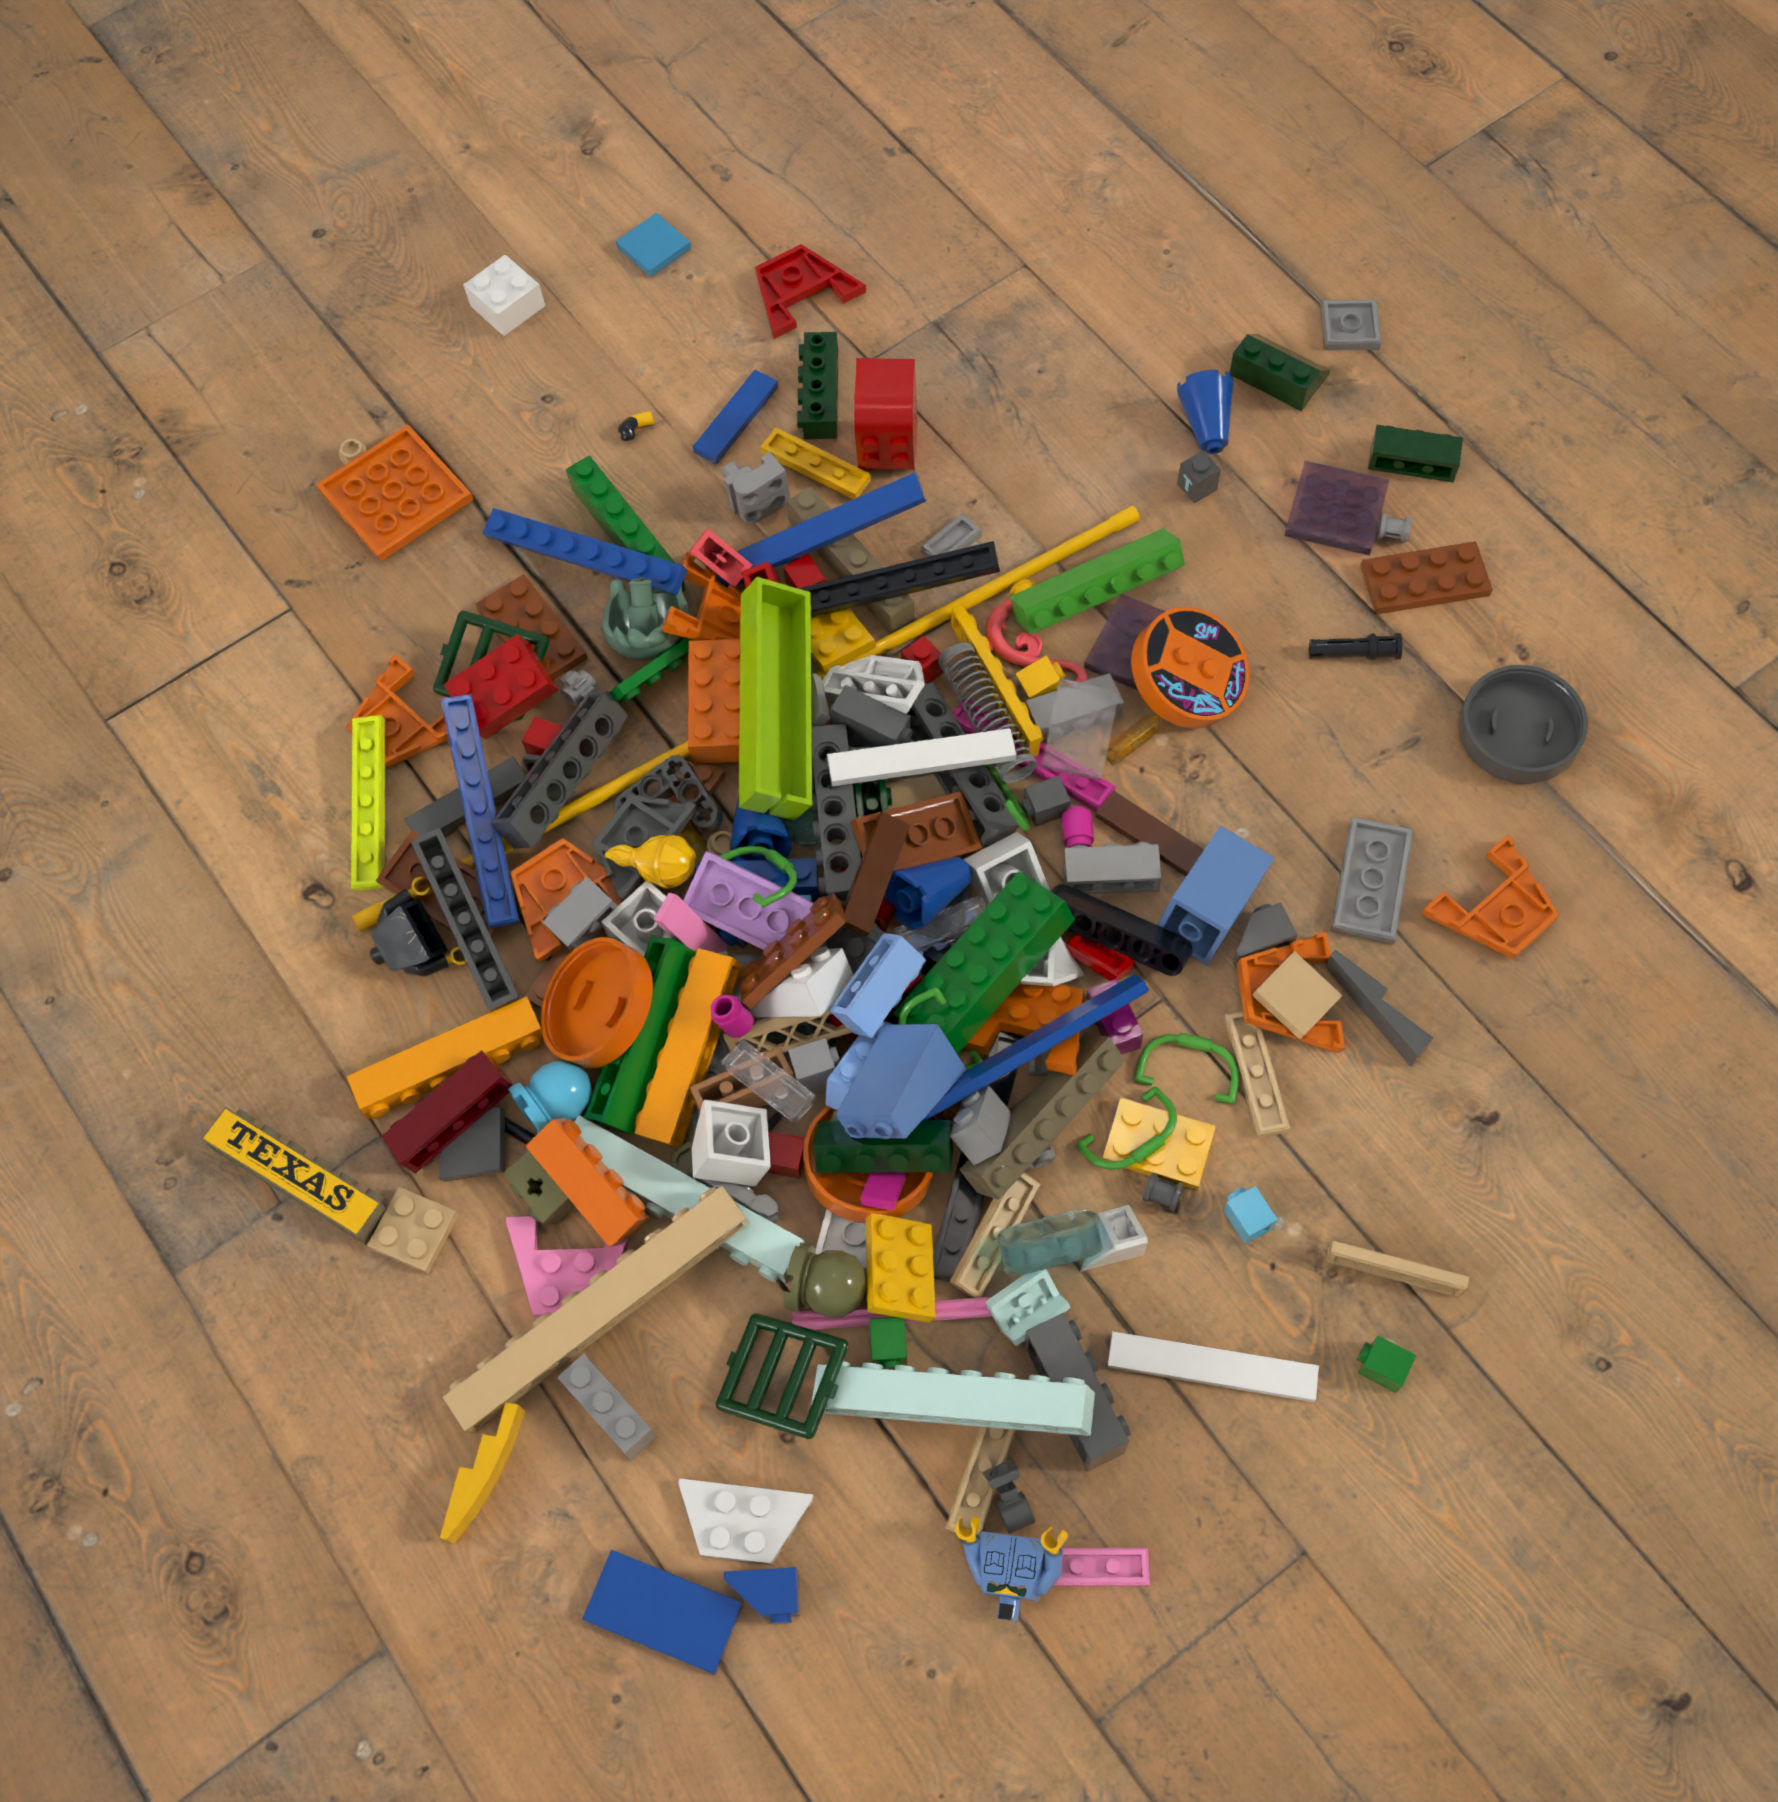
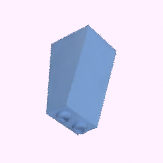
M1220 826L1173 895L1158 926L1188 939L1193 948L1191 956L1208 966L1275 857Z
M938 1024L884 1025L836 1113V1117L850 1137L906 1139L959 1080L966 1068Z

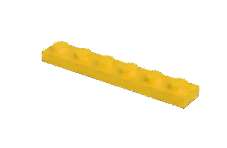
M963 604L953 607L951 628L959 642H967L972 645L975 650L974 656L979 657V663L983 665V671H986L988 673L987 678L992 680L991 686L996 687L995 693L1000 695L999 701L1004 702V708L1009 710L1008 716L1013 718L1012 724L1017 725L1016 731L1020 732L1021 739L1026 741L1025 747L1030 749L1029 754H1032L1034 757L1039 755L1040 743L1043 741L1039 726L1032 723L1026 704L1018 699L1013 682L1005 677L1000 660L992 655L989 642L984 635L981 636L974 616L968 614ZM976 658L972 659V664L977 662ZM979 665L975 667L976 671L981 669ZM981 673L979 675L980 678H984L985 674ZM985 680L983 682L985 686L989 685V681ZM989 688V693H993V689ZM993 695L992 698H993L994 701H996V700H997V696H996V695ZM996 704L998 709L1002 707V704ZM1001 711L1002 716L1006 715L1005 711ZM1006 718L1005 721L1009 724L1010 719ZM1010 726L1009 728L1013 732L1014 727ZM1014 734L1015 738L1018 739L1019 735Z

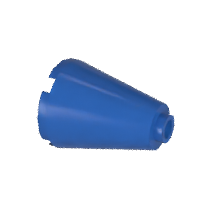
M1218 370L1199 371L1186 376L1184 384L1181 385L1180 382L1177 384V395L1201 450L1206 451L1208 454L1219 453L1228 445L1233 377L1226 371V376L1219 375Z
M738 793L730 839V851L739 847L759 846L769 850L774 849L784 858L788 857L792 849L791 837L782 818L770 815V809L765 813L739 808ZM753 853L734 857L735 861L767 860L766 856Z
M952 857L895 870L886 889L885 899L888 905L893 902L897 913L893 915L902 925L911 930H918L928 925L971 883V867L961 858Z

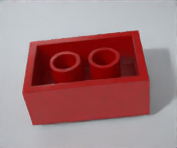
M518 634L444 684L451 697L472 695L480 737L488 739L559 690L529 641Z

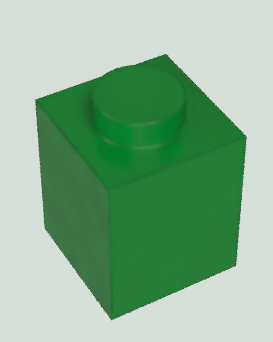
M904 1318L870 1319L872 1362L882 1365L883 1369L895 1370V1365H908Z
M1377 1335L1371 1344L1368 1342L1364 1343L1357 1357V1361L1362 1363L1358 1374L1396 1393L1403 1386L1416 1355Z

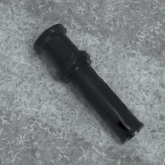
M1373 633L1367 635L1366 638L1309 640L1310 659L1359 656L1366 657L1369 660H1375L1376 657H1394L1395 660H1400L1402 657L1403 644L1401 633H1395L1394 636H1376Z

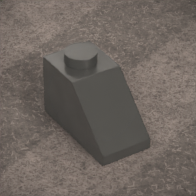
M1282 903L1273 906L1265 904L1253 911L1234 958L1233 965L1235 969H1237L1236 963L1240 958L1274 947L1280 948L1290 945L1293 941H1296L1298 934Z

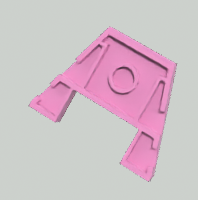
M532 1216L506 1217L512 1245L532 1314L535 1318H539L547 1312L553 1314L562 1307L561 1301L575 1291L580 1293L590 1286L589 1280L600 1271L606 1270L608 1272L618 1264L616 1260L626 1252L629 1238L621 1245L609 1247L604 1241V1248L537 1250L538 1222Z

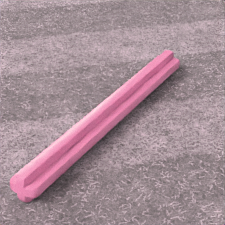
M991 1297L935 1301L936 1318L932 1321L991 1317L992 1314L985 1303ZM859 1306L856 1311L845 1317L831 1318L817 1314L813 1310H803L802 1312H792V1324L812 1330L870 1326V1319L891 1318L893 1316L868 1312V1306ZM904 1319L905 1323L921 1322L916 1320Z

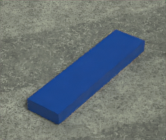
M754 370L693 445L694 453L717 464L776 391L778 381Z

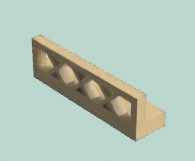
M830 1006L821 1016L753 1018V1026L746 1035L740 1038H732L724 1031L722 1035L736 1065L739 1066L777 1048H781L782 1052L785 1053L789 1049L823 1038L829 1040L852 1033V1031L845 1025L836 1027L825 1022L827 1016L832 1014L829 1011L832 1007ZM803 1022L817 1026L814 1034L807 1036L795 1031L798 1024ZM773 1031L787 1035L785 1042L777 1045L765 1039L767 1034ZM748 1040L757 1044L754 1052L742 1055L737 1042Z

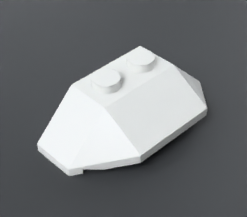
M876 655L851 661L842 667L840 665L831 667L822 680L826 699L832 703L836 701L846 685L905 714L908 713L925 685L922 666L919 661Z

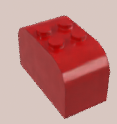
M857 358L854 394V433L858 468L915 470L918 427L915 359Z

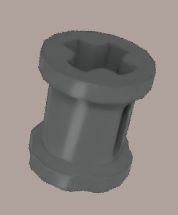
M1152 1172L1143 1201L1153 1200L1168 1206L1170 1211L1175 1212L1184 1184L1179 1182L1176 1185L1158 1178V1175Z

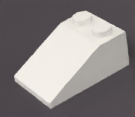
M825 946L816 949L751 1010L749 1009L753 1018L821 1016L834 1004L854 976L843 949H828Z

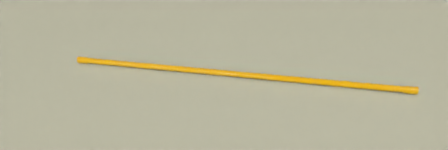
M1133 505L1110 516L1108 520L875 642L876 648L851 661L872 655L881 656L951 619L953 607L963 604L965 609L968 610L1012 587L1017 581L1027 579L1104 537L1125 529L1140 520L1137 509ZM822 670L815 673L821 677V680L826 676ZM688 741L564 805L558 812V818L547 827L544 833L622 793L667 758L675 755L681 756L684 759L690 757ZM502 838L505 854L514 850L513 847L504 838ZM472 854L460 860L473 870H476ZM393 896L352 915L360 932L377 924L383 904Z

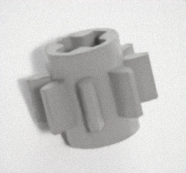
M569 670L560 679L564 684L560 693L570 704L577 706L588 692L595 690L594 687L597 683L584 670H580L578 673L575 670L573 672Z

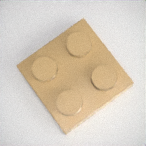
M398 1187L367 1247L429 1274L459 1214L451 1208Z

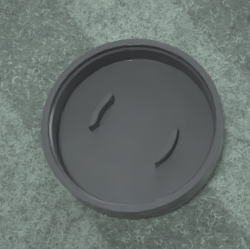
M1510 665L1485 674L1472 686L1460 711L1458 726L1460 739L1466 752L1486 772L1510 782L1537 783L1556 777L1572 764L1586 739L1588 717L1580 696L1565 680L1542 668L1528 665Z

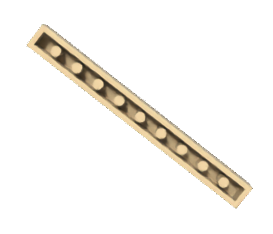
M720 1186L718 1189L712 1187L705 1191L699 1197L700 1202L690 1210L688 1207L680 1210L672 1217V1224L664 1230L658 1228L646 1236L643 1246L636 1251L630 1249L623 1253L616 1260L618 1264L608 1272L603 1270L594 1275L589 1280L590 1286L580 1293L575 1291L561 1301V1308L553 1314L547 1312L534 1321V1328L525 1335L520 1333L511 1338L505 1344L507 1349L497 1356L492 1354L483 1359L477 1365L479 1370L468 1378L467 1376H462L449 1386L450 1392L442 1398L463 1430L470 1433L478 1431L503 1412L505 1402H516L750 1224V1221L723 1186Z

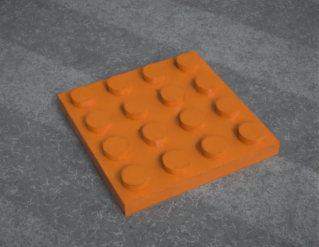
M408 424L315 484L321 495L380 562L474 500L471 492Z

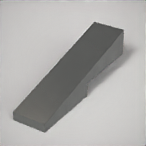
M514 757L488 770L495 807L510 797L526 777L525 772ZM459 788L404 818L411 831L413 830L419 835H423L440 827L444 837H446L465 823Z
M1334 950L1325 968L1412 1067L1426 1051L1433 1037L1382 1000L1388 988L1337 950Z

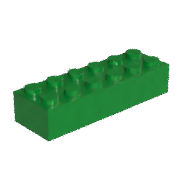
M1018 871L898 1006L893 1014L899 1019V1013L908 1001L932 988H939L947 1002L940 1006L935 997L919 1003L909 1012L906 1025L938 1024L956 1054H958L1019 985L1021 980L1075 921L1067 903Z

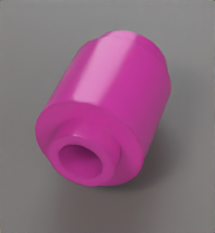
M1083 806L1069 807L1061 815L1064 845L1067 848H1071L1074 845L1092 847L1094 831L1091 811Z
M721 995L713 1001L711 1017L729 1037L740 1038L751 1030L753 1015L737 997Z

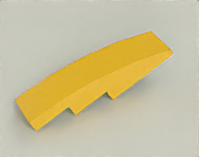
M505 1402L496 1437L482 1434L473 1469L459 1466L440 1539L445 1542L456 1543L477 1516L498 1482L514 1447L525 1414V1410L518 1404Z

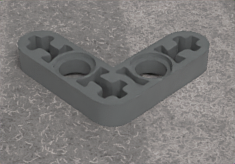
M678 755L667 758L622 792L614 802V811L616 813L630 795L637 796L639 794L652 800L656 798L667 799L675 793L681 804H686L687 802L696 804L698 811L691 819L702 830L707 832L718 829L723 821L721 809L692 765ZM677 765L680 766L679 770L686 778L683 781L675 775L674 768ZM652 782H659L660 789L658 793L654 796H648V786ZM692 786H697L699 788L698 796L692 801L686 800L687 790ZM702 805L710 812L711 820L708 822L704 820L705 815L699 809Z

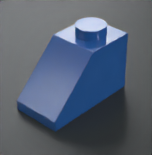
M796 1567L724 1572V1580L763 1618H770V1624L792 1623V1617L800 1616L799 1575Z

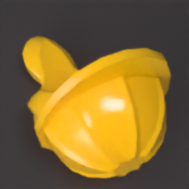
M676 835L651 837L637 848L623 844L616 845L605 853V857L614 861L617 865L635 867L646 881L666 889L679 886L691 878L697 865L694 850L685 839Z

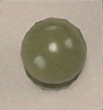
M800 1242V1246H795L786 1274L793 1276L791 1292L784 1291L785 1309L802 1312L805 1305L808 1304L815 1313L827 1318L845 1317L856 1311L867 1294V1274L858 1259L843 1250H825L816 1255L815 1247L812 1244Z

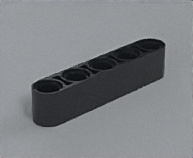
M1059 884L1051 890L1052 893L1065 900L1075 918V921L1067 929L1074 934L1124 954L1134 961L1169 976L1180 974L1192 955V944L1181 935L1071 886Z

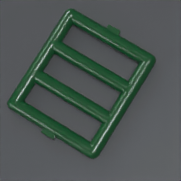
M462 610L458 613L448 645L443 644L440 655L444 657L433 686V691L436 694L448 698L451 697L444 684L448 682L467 624L482 628L470 666L486 656L494 632L508 636L509 639L518 634L529 641L530 644L536 645L534 651L542 663L549 646V639L544 635ZM525 713L516 720H522L525 716Z
M758 1313L752 1314L736 1353L731 1351L726 1363L730 1368L717 1398L716 1408L719 1411L801 1438L812 1439L816 1434L829 1398H835L839 1387L835 1382L849 1344L843 1338ZM763 1329L775 1333L748 1403L743 1404L732 1400L759 1330ZM790 1337L803 1341L776 1414L760 1408L786 1341ZM816 1346L830 1349L832 1353L805 1423L790 1419L789 1416Z

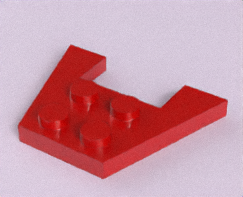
M802 244L755 267L773 339L797 328L796 320L787 310V307L827 287L833 290L843 304L866 293V285Z

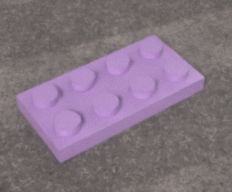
M710 851L705 852L683 900L702 920L762 950H765L772 941L782 939L787 934L788 927L796 919L800 918L802 920L811 912V906L814 904V902L794 892H790L782 899L766 907H761L752 899L755 893L766 898L783 887Z

